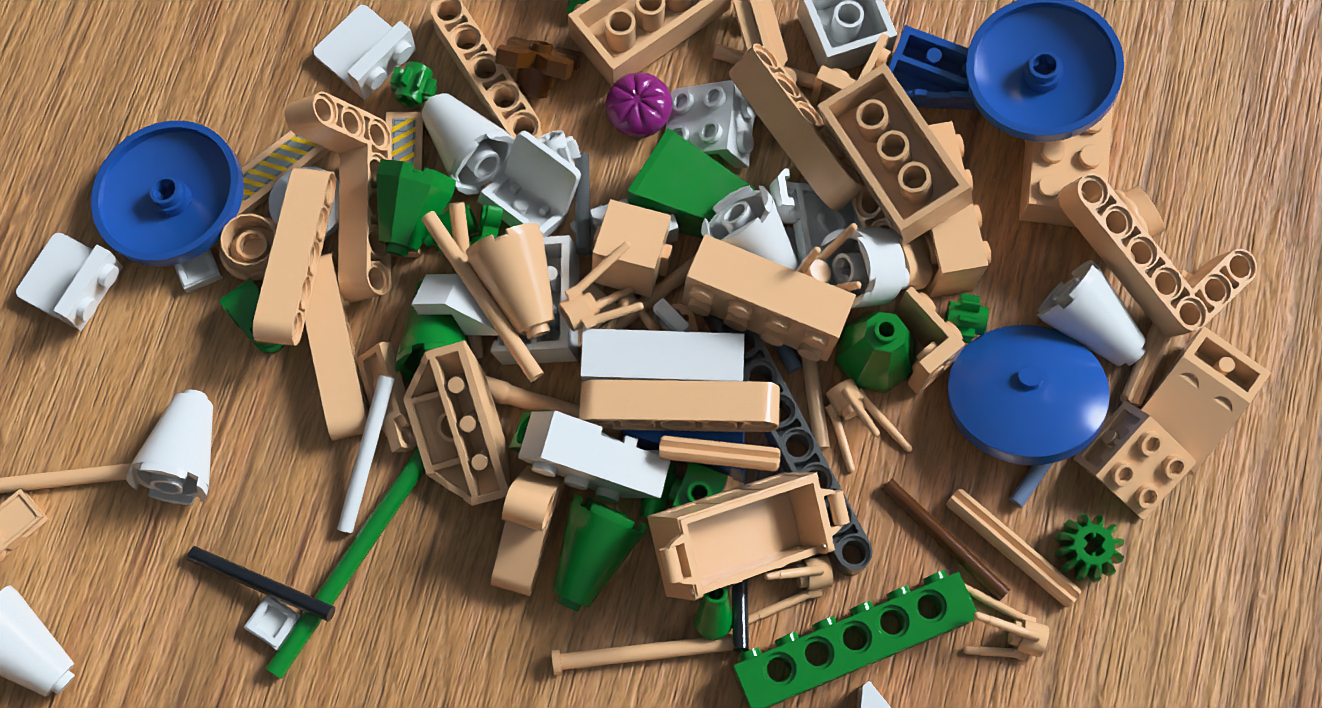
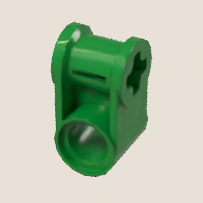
M250 277L218 301L235 324L243 330L245 335L261 352L267 354L277 353L286 345L257 342L254 340L253 320L261 290Z

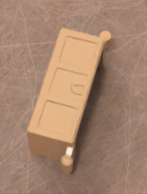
M783 472L647 516L666 597L693 601L702 598L703 594L742 582L744 579L773 569H779L787 564L817 553L827 554L833 552L835 548L832 536L844 524L850 522L843 490L833 491L820 488L817 472ZM826 495L834 523L833 526H830L824 496Z

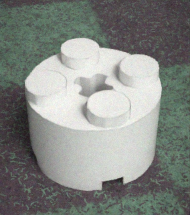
M881 227L857 228L825 261L831 270L830 285L855 281L861 283L860 289L848 291L856 295L851 308L887 304L895 299L900 290L905 289L909 284L910 276L905 268L904 254L899 244L898 235L892 229ZM845 229L835 230L828 234L820 247L826 248Z

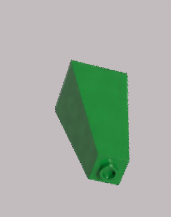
M667 128L628 188L627 199L630 205L668 215L674 214L679 227L678 233L703 239L701 234L702 223L705 218L710 222L716 213L712 208L717 202L729 193L750 184Z

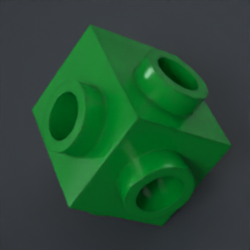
M690 462L684 479L676 477L668 499L674 501V508L696 501L694 499L696 496L705 498L724 492L728 476L700 464Z

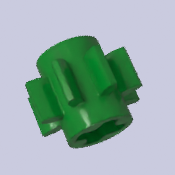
M413 61L407 62L404 70L395 67L389 82L392 84L391 90L395 91V100L410 108H420L423 100L427 101L437 91V80L432 78L433 71L429 67Z
M961 293L958 302H948L944 321L953 323L961 332L962 341L970 343L975 338V335H984L988 322L989 308L981 306V303H979L980 296Z

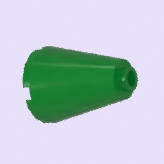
M421 280V281L417 284V287H416V290H415V293H414L413 300H414V298H415V296H416V294H417V292H418V290H419V288H420V286H421L423 280ZM411 303L395 357V371H402L403 379L411 383L425 351L463 340L466 341L471 349L469 337L463 333L452 315H418Z
M574 493L571 499L552 589L554 593L559 595L556 602L574 611H579L581 606L590 607L644 536L648 527L638 521L634 528L635 522L628 519V515L588 498L585 505L581 504L583 497L577 493Z

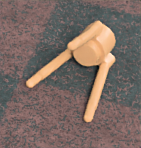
M855 223L850 224L822 252L819 247H814L796 271L829 284L831 270L825 261L856 231L857 225ZM855 281L833 286L845 291L860 289L861 283Z
M625 241L577 285L564 291L567 299L559 303L558 306L564 320L573 332L582 327L587 330L599 323L622 317L644 308L643 303L638 302L600 313L601 308L632 294L633 288L631 286L598 301H595L590 292L582 294L591 283L630 248V242Z
M847 379L838 383L826 393L831 404L825 410L832 420L848 472H854L855 467L840 419L841 415H843L845 420L858 415L874 437H878L880 432L864 410L866 408L906 452L912 451V446L869 400L862 388L858 389L853 379Z
M812 555L792 562L791 564H795L793 569L766 572L764 574L766 580L796 577L798 587H806V590L748 615L749 624L807 599L822 597V589L833 586V573L828 556L815 557Z
M965 584L971 597L1015 620L1013 623L990 615L975 612L974 619L1008 631V644L1014 645V647L966 646L963 649L965 654L1012 657L1022 661H1026L1028 655L1036 657L1043 655L1049 638L1048 626L1036 623L1035 617L1022 614Z

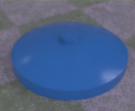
M1017 0L1003 6L989 16L976 31L968 49L966 62L968 91L973 103L982 116L1006 134L1035 142L1068 139L1096 125L1114 105L1124 75L1123 51L1113 28L1100 14L1074 0Z
M164 121L149 125L134 132L120 142L102 163L96 175L91 193L93 221L105 242L120 255L132 262L146 266L162 267L189 261L214 246L220 240L224 226L237 216L244 192L241 165L233 150L222 137L208 127L189 121Z
M1012 325L984 333L983 336L980 335L961 351L950 371L947 399L950 414L957 428L979 450L1010 463L1044 465L1074 456L1085 449L1096 438L1104 424L1108 410L1109 385L1106 374L1097 358L1077 340L1047 327Z

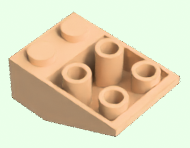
M1204 326L1189 339L1140 410L1150 415L1196 460V464L1188 472L1193 475L1248 407L1271 372Z

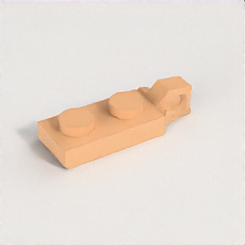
M379 342L360 355L356 361L370 406L379 375L395 378L381 429L388 438L392 453L409 452L418 446L403 400L406 393L400 371H395V354L391 342Z

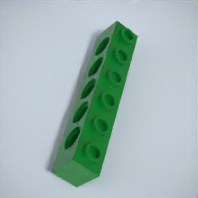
M945 570L939 571L922 579L925 586L910 591L908 585L886 594L888 601L874 607L871 601H867L849 609L851 617L836 622L835 617L831 616L813 624L814 632L799 638L796 631L774 641L776 648L761 653L760 648L757 647L738 655L739 663L733 665L731 670L747 708L772 707L975 621L976 619L973 616L977 610L960 573L957 572L947 576ZM920 599H928L933 602L936 607L935 618L927 619L919 613L917 605ZM891 614L898 619L900 624L898 634H888L882 629L880 625L882 615ZM852 629L861 634L863 638L861 649L851 650L846 647L843 642L845 630ZM818 645L825 651L826 661L824 665L814 666L807 661L805 657L807 646ZM774 660L784 662L789 670L788 679L783 682L772 680L767 673L768 663Z

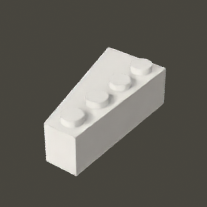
M583 328L582 382L588 380L743 381L744 334L616 329L586 330Z

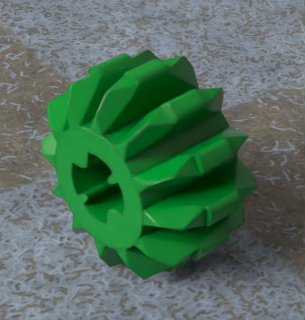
M1086 513L1080 514L1077 517V522L1071 519L1067 520L1063 524L1065 532H1059L1055 536V540L1064 547L1055 550L1054 556L1059 558L1066 557L1067 562L1062 565L1061 569L1067 572L1073 567L1076 568L1075 579L1078 581L1083 580L1087 574L1093 583L1101 580L1102 573L1109 577L1116 572L1113 563L1119 564L1124 559V556L1115 549L1123 546L1125 540L1121 538L1113 539L1111 534L1117 530V525L1111 524L1104 528L1103 515H1097L1091 521ZM1089 541L1095 547L1092 549L1091 554H1087L1083 549Z

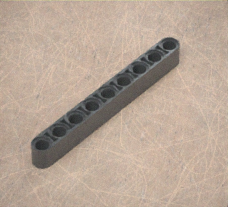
M711 314L703 316L711 333L744 334V341L751 345L752 350L744 354L743 381H750V377L754 374H763L769 379L770 383L780 387L779 408L787 413L788 419L779 422L778 429L764 432L771 447L780 449V465L784 472H817L818 478L824 483V489L842 490L760 335L747 329L745 331L734 330L728 327L723 319ZM792 441L799 442L805 447L806 454L801 457H794L788 453L786 444ZM826 495L824 496L827 511H831L828 502V497ZM844 495L850 522L844 524L832 536L835 550L827 554L839 573L846 576H854L862 572L872 559L873 550ZM846 546L857 548L861 552V563L850 564L846 562L842 555V548Z

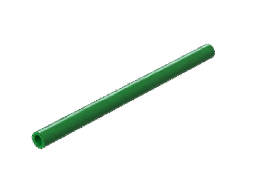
M418 447L314 598L333 606L425 472ZM303 612L265 668L282 679L320 625L322 619Z

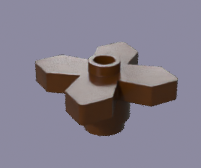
M510 37L506 45L497 47L494 63L518 68L516 83L519 84V89L523 95L534 98H547L548 90L553 89L555 77L569 79L572 76V71H577L580 68L582 52L553 47V44L545 41Z

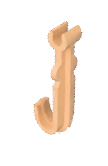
M732 0L746 52L754 44H760L767 48L784 67L788 57L771 0ZM784 67L785 71L796 84L797 75L795 71H793L791 68Z

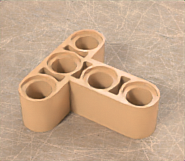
M526 466L511 484L502 511V520H505V525L491 577V586L526 596H531L534 589L551 521L558 509L565 487L564 477L557 474L554 477L545 476L532 471L531 466Z

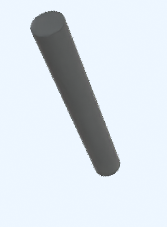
M580 153L581 157L574 159L575 167L581 174L575 191L576 254L586 256L591 253L589 155L587 153Z

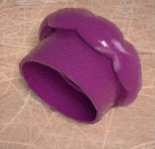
M637 72L627 74L614 83L608 92L605 109L610 123L618 131L628 136L645 138L656 134L666 124L671 115L673 103L668 87L660 79L649 73Z

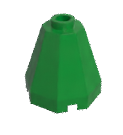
M380 159L376 174L379 242L386 245L385 252L401 257H408L409 252L417 253L429 235V231L421 221L422 217L434 211L440 218L452 199L457 180L424 167V171L414 169V164L408 162Z
M865 311L843 327L837 341L838 345L834 363L846 379L854 380L858 389H874V392L885 394L911 376L917 341L896 314Z

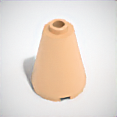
M526 223L507 228V234L494 238L493 234L484 237L468 247L465 252L468 262L518 335L526 334L528 340L549 333L551 331L549 325L555 322L543 232L537 223Z

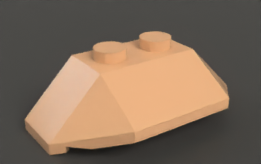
M465 340L425 351L403 400L426 475L462 497L471 506L506 497L511 486L508 447L485 372Z

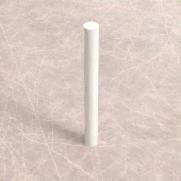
M379 375L339 519L337 527L339 531L353 533L395 378Z

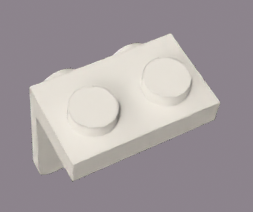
M360 5L314 48V55L319 62L365 100L394 72L395 67H399L416 51L411 29L399 21L395 26L391 27L368 6Z
M728 80L674 89L671 92L672 112L666 122L665 131L669 128L707 155H720L734 168L749 167L750 152L754 146L752 136L753 123L757 113L733 81Z
M521 131L515 137L504 173L480 192L477 202L481 205L503 208L502 220L511 227L526 223H537L543 232V237H548L563 224L581 174L576 167L527 131Z
M55 233L18 286L16 294L28 304L82 331L88 320L95 313L97 306L110 286L117 279L123 266L109 250L97 244L94 249H91L63 233Z

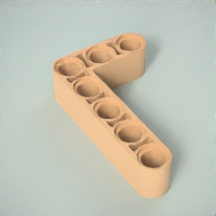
M319 92L289 103L285 109V120L290 130L297 136L340 154L338 286L341 295L348 302L356 303L386 294L391 285V254L385 252L386 245L379 242L376 174L380 159L392 160V138L389 127L381 118L325 92Z
M1095 173L1086 174L1067 184L1060 191L1059 204L1064 213L1159 331L1166 336L1177 337L1204 327L1256 275L1257 263L1254 256L1247 250L1235 249L1212 258L1186 281L1115 191L1100 175ZM1081 190L1085 193L1087 201L1083 198ZM1106 221L1109 223L1111 231L1108 229ZM1130 251L1133 253L1135 261L1132 259ZM1155 282L1157 283V285H1158V287H1159V291L1157 290V288H1156V286H1155Z

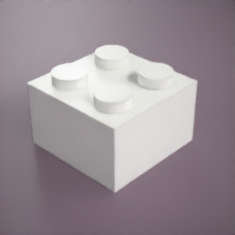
M799 0L797 16L819 69L824 65L830 69L846 70L867 63L882 33L889 36L885 49L891 51L890 55L892 54L897 32L883 0Z

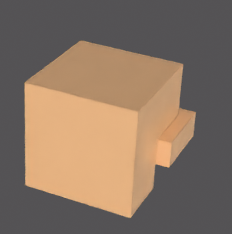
M610 199L602 226H597L593 238L592 270L625 241L630 242L631 245L594 283L620 290L631 286L633 293L651 298L658 275L667 277L671 263L673 246L665 244L670 229L671 215Z

